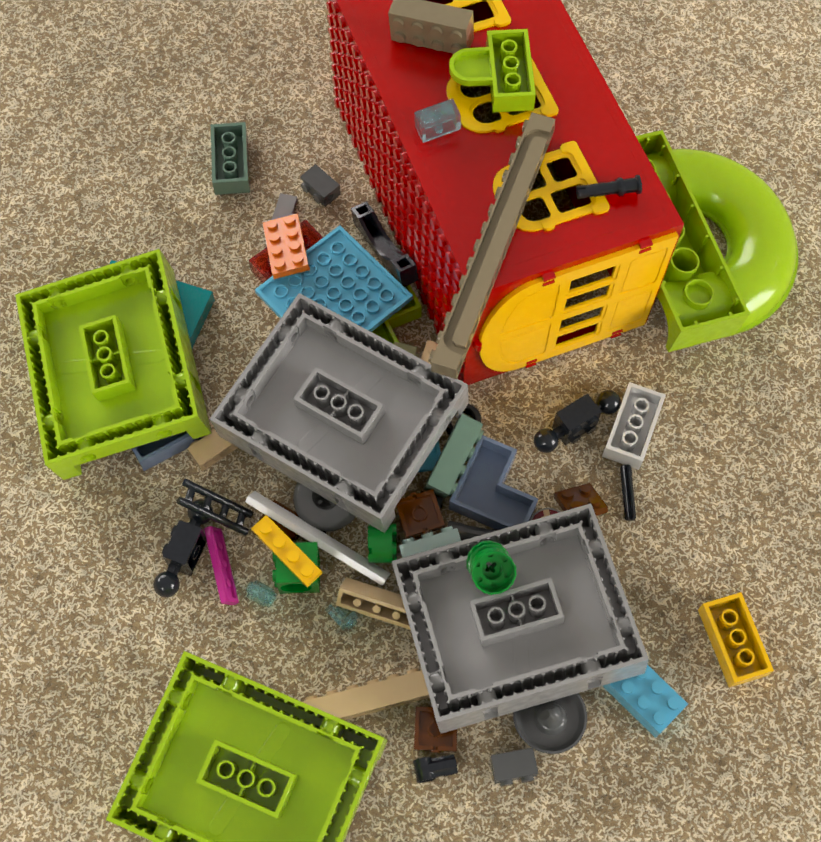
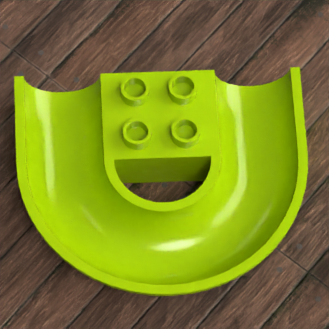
M663 130L637 135L636 137L684 223L657 294L667 319V351L672 352L748 331L767 320L779 309L790 293L798 268L797 240L792 222L781 200L759 176L732 159L708 151L672 149ZM704 216L715 222L722 230L727 242L725 258Z

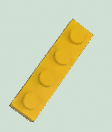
M267 515L251 528L253 533L306 587L310 586L322 575V571Z

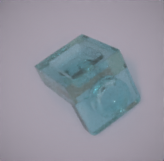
M330 604L325 609L343 631L346 628L348 630L357 623L358 615L354 611L344 619L346 614L339 606L334 608Z

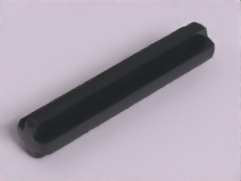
M622 465L620 473L624 516L626 521H634L636 519L632 468L631 465Z

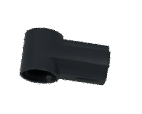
M454 754L437 758L424 757L413 761L417 783L429 782L438 777L458 774Z

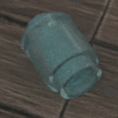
M259 580L251 581L245 590L247 598L263 607L267 606L269 608L277 597V593L274 592L273 588Z

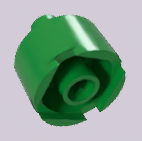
M391 523L385 533L368 524V563H392V561L397 560L396 523Z

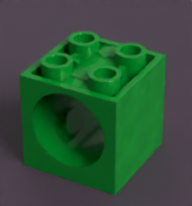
M295 543L320 569L318 543ZM274 553L272 554L276 570L272 571V580L275 588H278L279 594L320 593V576L310 586L306 587Z

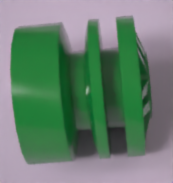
M490 540L474 545L469 551L466 559L467 570L479 590L483 593L494 595L501 594L512 586L516 578V566L505 547L498 542Z

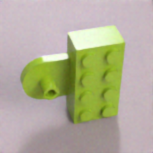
M528 29L487 31L486 47L464 48L454 53L451 57L449 72L454 81L464 86L490 85L493 112L534 110L536 92Z

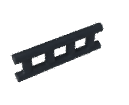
M184 479L182 486L188 488L185 498L180 496L177 499V504L244 536L248 534L249 529L243 525L245 517L251 518L254 512L188 479ZM195 492L205 496L202 506L193 502ZM212 500L222 505L219 514L210 511ZM229 508L238 512L236 523L227 519Z

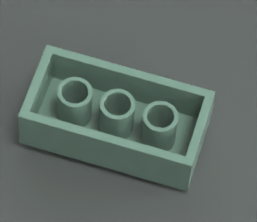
M246 122L211 124L212 184L215 195L250 193Z
M463 413L461 414L423 488L424 490L433 489L435 495L443 499L455 492L458 483L455 481L462 477L467 466L464 463L471 459L476 449L473 445L480 441L484 433L481 430L484 424Z

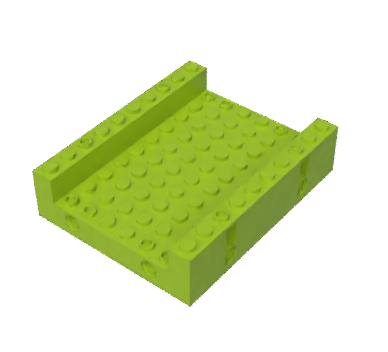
M160 249L15 294L44 463L60 478L66 480L82 475L81 464L187 431L192 439L212 434L174 270Z
M184 651L106 820L153 842H344L376 762L380 760L388 740Z

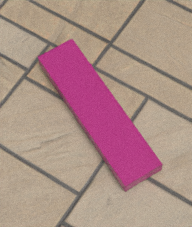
M208 526L204 528L221 604L236 605L239 603L222 529Z

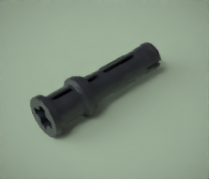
M640 175L627 179L619 177L611 182L576 186L577 199L610 194L624 196L626 193L636 192L641 194L642 192Z

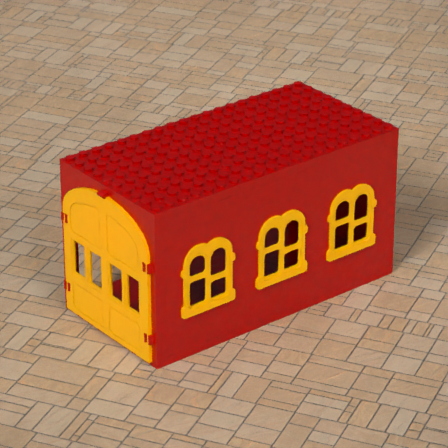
M328 0L326 6L330 14L327 15V19L330 25L328 32L331 38L329 44L332 50L330 56L333 62L331 65L334 74L332 80L335 86L333 87V92L336 97L334 98L336 108L340 109L339 113L342 122H346V131L348 135L351 134L353 147L358 149L357 155L359 161L364 163L363 169L365 174L370 177V186L376 190L377 202H381L383 206L381 207L384 217H388L389 229L395 233L396 245H400V251L408 253L416 264L419 281L414 282V285L421 292L420 299L422 304H426L428 308L427 315L429 319L434 321L433 327L436 335L445 328V316L447 312L452 311L453 306H451L453 296L460 291V279L462 275L466 276L468 259L475 254L473 251L477 239H481L483 222L488 221L489 207L496 202V190L498 186L502 187V176L505 169L509 170V159L511 153H515L517 150L515 148L518 136L522 137L523 135L522 127L525 119L529 120L532 112L556 119L553 136L539 169L546 186L531 191L527 199L529 201L535 198H542L551 216L539 221H530L521 215L457 379L471 385L508 371L535 366L537 362L609 337L612 339L621 336L623 332L645 325L684 223L562 1L425 0L473 11L474 39L470 48L486 47L487 31L528 29L536 92L534 110L517 115H510L509 112H499L501 115L500 120L491 123H480L474 118L473 110L481 104L492 102L491 93L471 98L461 92V84L454 81L449 72L450 59L453 53L436 51L391 40L388 12L393 0ZM552 162L561 179L560 182L554 181L547 163ZM635 175H640L641 194L633 192L626 193L624 196L610 194L577 199L576 186L611 182L619 177H622V179L634 178ZM566 189L575 209L561 213L558 211L551 194ZM607 269L610 275L609 277L569 290L572 280ZM608 285L606 294L565 308L567 299ZM602 307L598 316L560 328L562 320Z

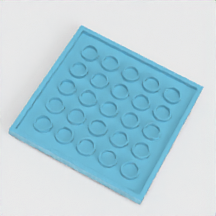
M340 225L306 250L310 270L274 279L272 276L255 289V293L280 319L300 293L370 332L374 331L413 300V295Z

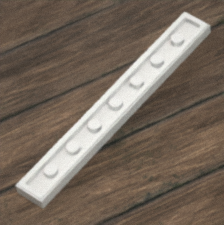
M254 491L247 497L245 502L309 542H317L319 548L381 586L384 585L391 573L374 563H368V559L309 525L260 493Z

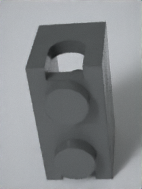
M316 164L300 176V179L303 181L301 184L303 191L309 192L313 199L324 207L341 195L340 185Z
M533 748L490 756L494 783H500V787L513 785V781L520 779L522 783L531 782L539 774Z

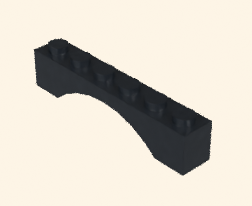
M366 201L352 207L351 212L354 225L394 278L404 287L419 281L415 262L408 253L401 252L393 244L368 202Z

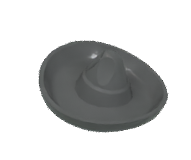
M296 483L293 493L294 508L298 517L320 531H336L347 526L356 517L300 483Z
M577 693L513 712V721L519 736L530 747L547 754H559L573 748L583 737L587 726V710L581 695Z

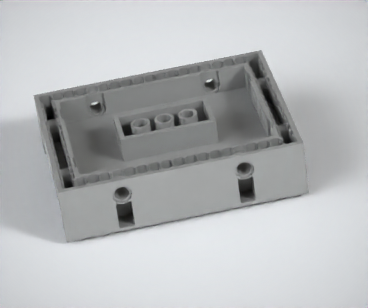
M299 293L209 420L221 438L385 533L396 517L394 508L454 416L459 419L468 405V384L459 379L456 380L431 372V364Z
M591 503L392 561L440 734L638 676L646 671L649 659ZM491 540L500 543L506 548L516 566L514 583L501 594L490 595L483 593L476 587L467 570L466 559L469 551L474 545L482 541Z

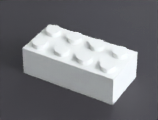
M629 382L602 457L624 465H631L632 468L639 470L666 395Z

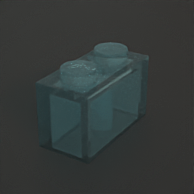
M453 98L414 112L415 128L423 143L461 129V114Z

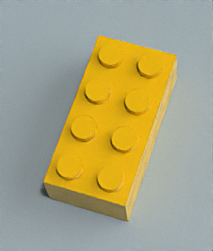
M742 592L701 605L698 609L699 615L729 688L766 677L774 671Z

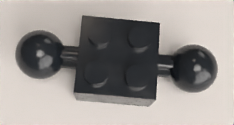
M605 390L598 395L595 404L589 394H586L556 412L552 425L553 430L544 428L535 434L534 445L536 449L542 453H550L558 446L559 439H561L564 445L570 442L574 444L580 440L583 434L592 433L597 428L596 425L599 422L601 413L609 415L619 410L621 405L619 395L612 390Z
M198 499L193 502L202 506L204 500ZM189 509L187 510L190 519L189 523L179 520L178 524L172 528L169 543H166L162 550V557L168 568L166 571L159 573L153 582L155 592L161 597H172L178 592L180 581L177 575L179 572L192 576L207 543L204 531L200 526L209 522L210 519Z

